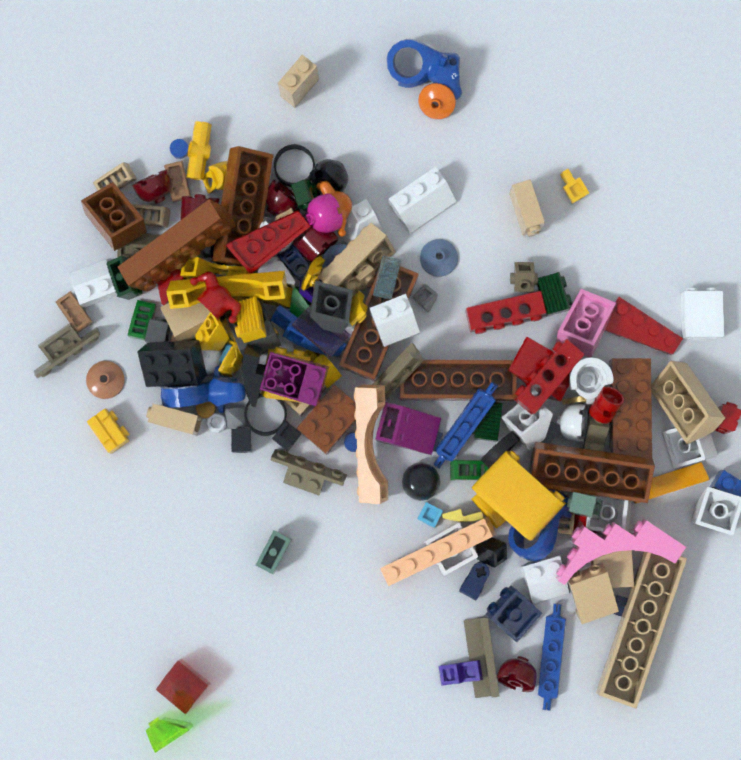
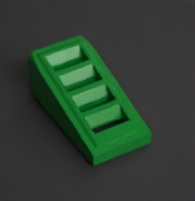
M137 300L128 330V337L145 341L149 320L153 319L156 304ZM140 306L150 308V311L140 310ZM139 314L148 315V318H147V319L141 318V317H138V315H139ZM137 321L145 322L146 325L143 326L138 325L136 323ZM135 328L143 329L144 332H136Z
M453 460L450 462V479L478 480L481 477V465H484V473L489 468L481 460ZM465 465H468V476H466ZM473 465H476V476H474Z

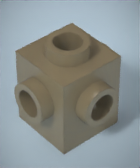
M514 262V273H510V284L514 285V292H533L534 284L538 282V274L535 273L534 262Z

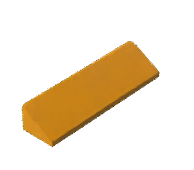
M702 462L653 477L649 499L710 480Z

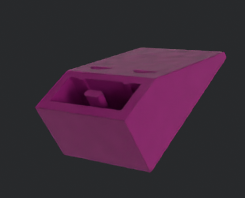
M270 352L260 390L317 406L320 402L329 366Z
M385 402L375 440L432 455L441 418Z

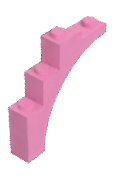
M644 518L635 524L633 534L614 522L611 525L607 524L602 532L604 534L602 538L582 525L580 528L577 527L572 533L571 537L573 539L571 541L577 547L570 550L565 565L561 564L557 569L556 579L565 585L573 574L585 564L602 555L616 551H645L676 563L686 549V546Z

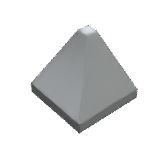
M424 284L412 298L429 312L438 294L428 285Z
M245 408L225 409L228 429L247 427L244 416Z

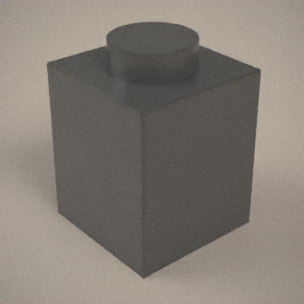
M156 317L155 320H149L145 337L146 343L168 341L170 327L166 319Z

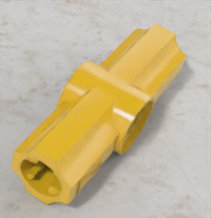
M195 121L193 137L188 147L189 163L186 178L204 180L206 161H208L211 151L209 140L212 124Z

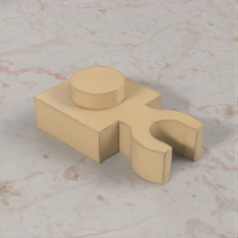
M370 265L355 276V281L350 282L346 286L347 289L353 290L352 297L360 289L363 291L373 285L376 274L374 268Z

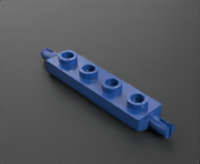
M491 381L486 390L478 388L436 448L439 457L433 463L435 467L440 469L445 460H454L494 404L495 398L492 394L498 387L496 383L494 384Z
M554 603L553 615L546 616L538 695L544 698L542 710H546L547 706L548 711H551V700L558 698L566 618L560 616L562 604H558L557 608V604Z

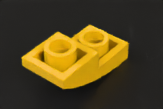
M317 257L311 263L302 281V290L314 287L315 281H319L318 276L325 262L322 257Z
M360 291L352 297L349 323L352 326L356 322L361 323L367 316L368 306L363 303L365 295Z

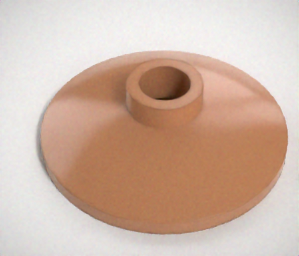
M101 361L94 364L86 376V384L89 391L101 399L115 397L122 390L125 381L122 369L110 361ZM107 376V381L101 382V377Z

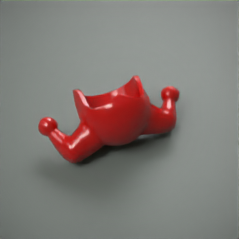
M206 272L198 277H192L190 279L191 285L195 286L199 282H205L206 289L197 300L217 320L231 310L232 315L229 317V322L232 324L236 323V317L241 311V303L232 297L226 287L219 284L213 272Z

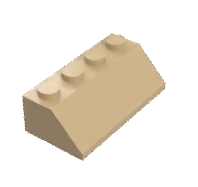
M370 223L361 230L354 240L348 243L347 247L340 254L335 256L334 260L327 267L322 269L318 278L323 283L346 288L350 282L356 280L355 276L368 265L374 268L376 273L383 259L388 261L396 251L387 235Z
M670 361L651 384V392L687 444L714 432L725 419L687 363Z

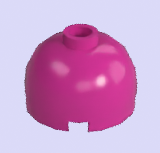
M327 193L312 199L307 208L306 220L316 231L330 233L341 228L343 217L342 213L338 214L337 208L340 206L334 196Z

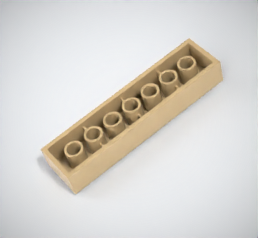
M643 552L634 578V587H631L596 694L637 709L687 558L680 556L677 562L673 563L662 556Z

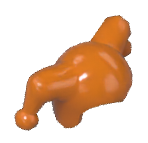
M322 181L317 184V189L322 194L329 193L334 196L340 206L337 210L338 214L342 213L343 221L338 235L344 237L346 235L345 225L347 218L352 210V201L344 192L335 191L328 181Z

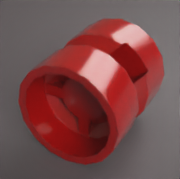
M603 387L589 408L590 415L600 423H610L624 402L623 395L615 388Z

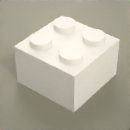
M457 523L424 542L428 546L463 528L460 523ZM472 546L437 563L443 576L476 559L478 555Z

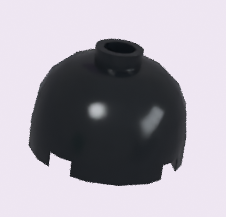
M331 159L322 160L310 172V175L312 174L313 176L311 179L312 183L318 184L322 181H328L335 191L343 192L348 184L347 171L339 161Z
M423 462L414 463L404 472L402 486L405 493L412 499L418 501L428 500L439 490L440 476L437 470L430 464Z

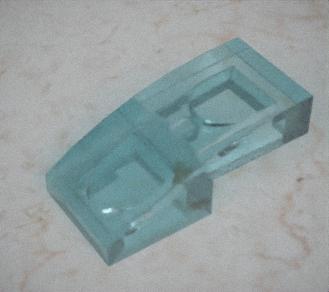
M382 256L374 287V296L392 299L402 260Z

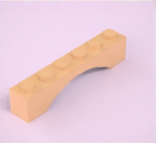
M364 384L355 387L354 400L356 401L354 417L357 428L355 431V438L357 439L356 457L358 459L356 474L359 484L357 495L359 496V503L382 504L388 500V480L382 474L374 455L373 430L378 415L385 406V385Z
M486 517L380 569L388 586L495 536L496 532L489 517Z

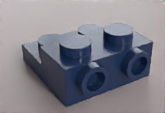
M510 586L509 588L505 587L502 589L500 598L496 603L492 602L488 605V612L485 615L515 642H518L541 616L542 612L517 589Z

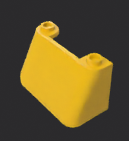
M512 450L511 452L505 451L476 481L472 489L518 532L532 541L565 506L566 503L563 501L565 498L558 491H549L522 467L519 462L520 457Z

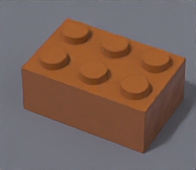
M114 182L81 200L85 215L114 251L147 233L143 217Z
M334 385L300 423L297 430L327 455L356 422L354 417L356 402Z

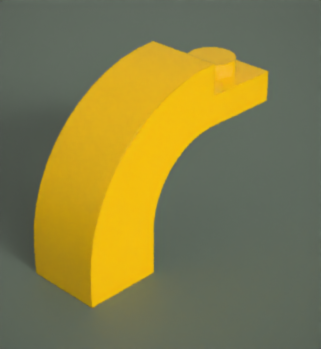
M200 257L189 259L186 265L181 268L180 276L191 279L206 272H213L223 276L249 274L244 266L219 265L208 262Z

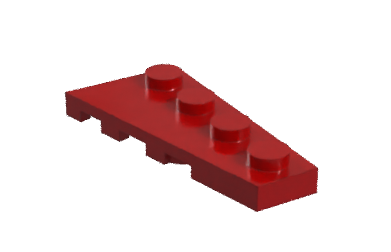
M297 210L226 243V246L249 274H252L306 231L310 225Z
M618 297L605 331L673 355L683 338L621 297Z

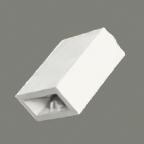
M688 288L681 294L683 339H721L724 337L723 291H717V288H706L705 291H698V288Z

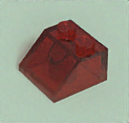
M179 659L166 674L156 690L186 715L211 683L186 662Z

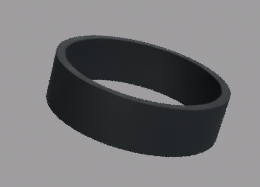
M297 144L287 145L280 149L274 158L273 167L275 175L282 184L291 187L294 183L287 182L278 175L276 171L277 161L284 152L298 149L310 156L314 168V157L304 146ZM312 174L309 175L306 178V180H311L313 177Z
M276 399L284 409V420L278 428L269 432L259 431L250 425L247 419V410L250 405V401H248L244 416L249 429L261 436L275 434L284 424L287 417V409L283 400Z
M511 431L481 458V461L490 468L505 451H510L520 439Z

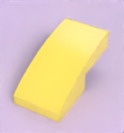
M461 509L441 514L443 519L456 522H471L484 519L482 512L463 516Z

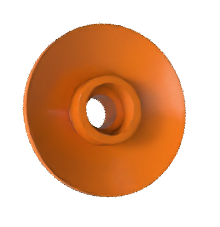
M429 84L419 94L420 109L426 116L432 119H444L454 111L456 105L454 93L444 84ZM433 102H437L439 106H435Z

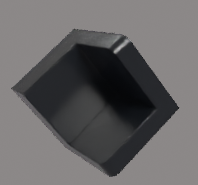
M285 421L272 437V440L288 452L301 436V432Z
M231 429L232 453H252L251 429Z
M491 537L476 544L477 560L493 568L507 560V543Z

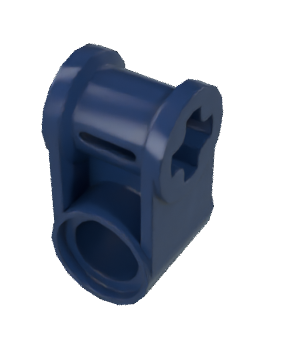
M292 244L287 251L277 256L295 278L302 281L309 269V265L298 249ZM305 267L307 270L304 274L300 275L297 273V269Z
M483 562L475 563L462 583L459 592L476 601L490 574L488 566ZM483 566V570L486 573L477 576L476 568L480 569Z

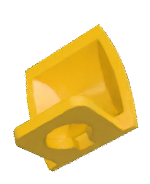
M228 161L219 162L208 167L209 171L204 175L203 180L208 194H211L216 189L223 190ZM208 178L213 180L211 187L208 183Z
M228 339L226 344L232 347L218 369L224 377H232L240 369L243 355L237 343Z

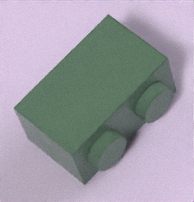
M573 492V495L568 499L567 507H569V512L576 515L599 520L603 500L594 496Z
M273 530L256 566L274 574L292 539Z

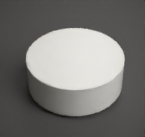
M214 413L207 419V427L214 433H220L226 428V419L221 414Z

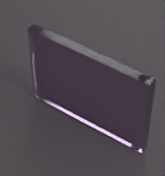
M310 305L292 326L331 358L351 335L346 330L342 334L323 330L310 317Z

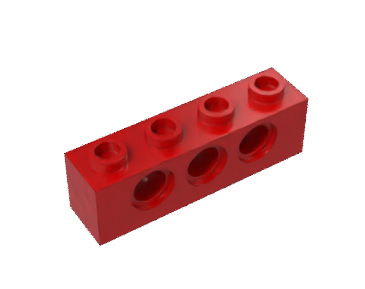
M541 291L468 307L465 313L470 333L475 332L477 335L487 332L486 329L489 328L500 330L505 328V325L511 323L513 326L524 324V320L531 319V322L542 320L546 310ZM526 305L529 308V313H521L519 307ZM504 309L509 310L511 317H502L501 311ZM490 314L492 321L488 323L483 321L482 315Z
M568 339L562 342L559 340L552 348L554 350L550 356L546 355L539 363L541 367L538 371L533 370L527 377L528 383L525 386L521 385L515 392L517 396L513 400L531 415L539 410L585 355ZM557 356H561L564 359L562 366L556 363ZM545 370L549 371L552 375L550 381L545 380L543 377ZM533 385H536L539 388V394L537 396H534L531 393V387Z

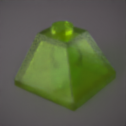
M157 717L148 723L150 727L145 731L156 753L189 731L193 724L166 717L160 720Z

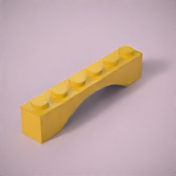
M285 271L216 277L219 284L226 287L232 296H255L263 300L285 299L288 289ZM190 279L170 281L166 291L170 309L186 308L200 303L197 298L206 289L205 282H199L194 286L191 285Z

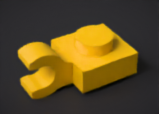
M569 169L561 172L560 176L567 184L563 187V190L572 204L589 194L580 177L574 179Z

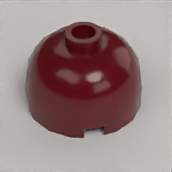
M167 170L158 172V175H150L132 185L137 196L145 202L154 201L155 204L166 200L165 196L171 190V179Z
M273 180L268 187L267 211L273 216L286 212L290 208L297 211L298 206L293 198V191L281 182L275 184V180Z
M518 656L517 658L506 660L501 665L497 678H499V683L510 689L516 690V687L523 688L522 692H533L537 673L527 658Z

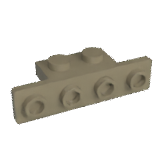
M69 323L40 343L38 347L49 361L34 370L36 378L47 376L53 367L63 365L69 356L80 353L83 350V346L97 341L100 335L98 328L96 327L83 337H80Z
M275 449L270 459L273 462L288 467L283 483L318 496L321 493L325 480L343 486L347 474L341 470L331 469L321 463L308 461L302 456H294L285 450Z

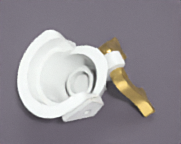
M585 358L579 361L572 372H570L569 384L571 390H576L580 396L562 399V404L586 402L587 405L593 404L604 385L613 383V374L610 367L598 358Z

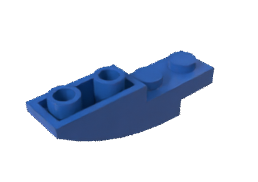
M280 305L271 318L272 322L285 330L282 335L283 337L307 350L339 357L347 345L340 338L327 330H323L316 322L311 327Z

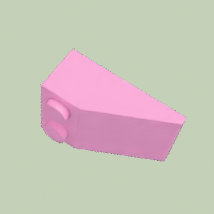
M581 289L558 330L556 343L559 340L562 342L568 339L585 354L584 356L592 358L613 313L616 302Z

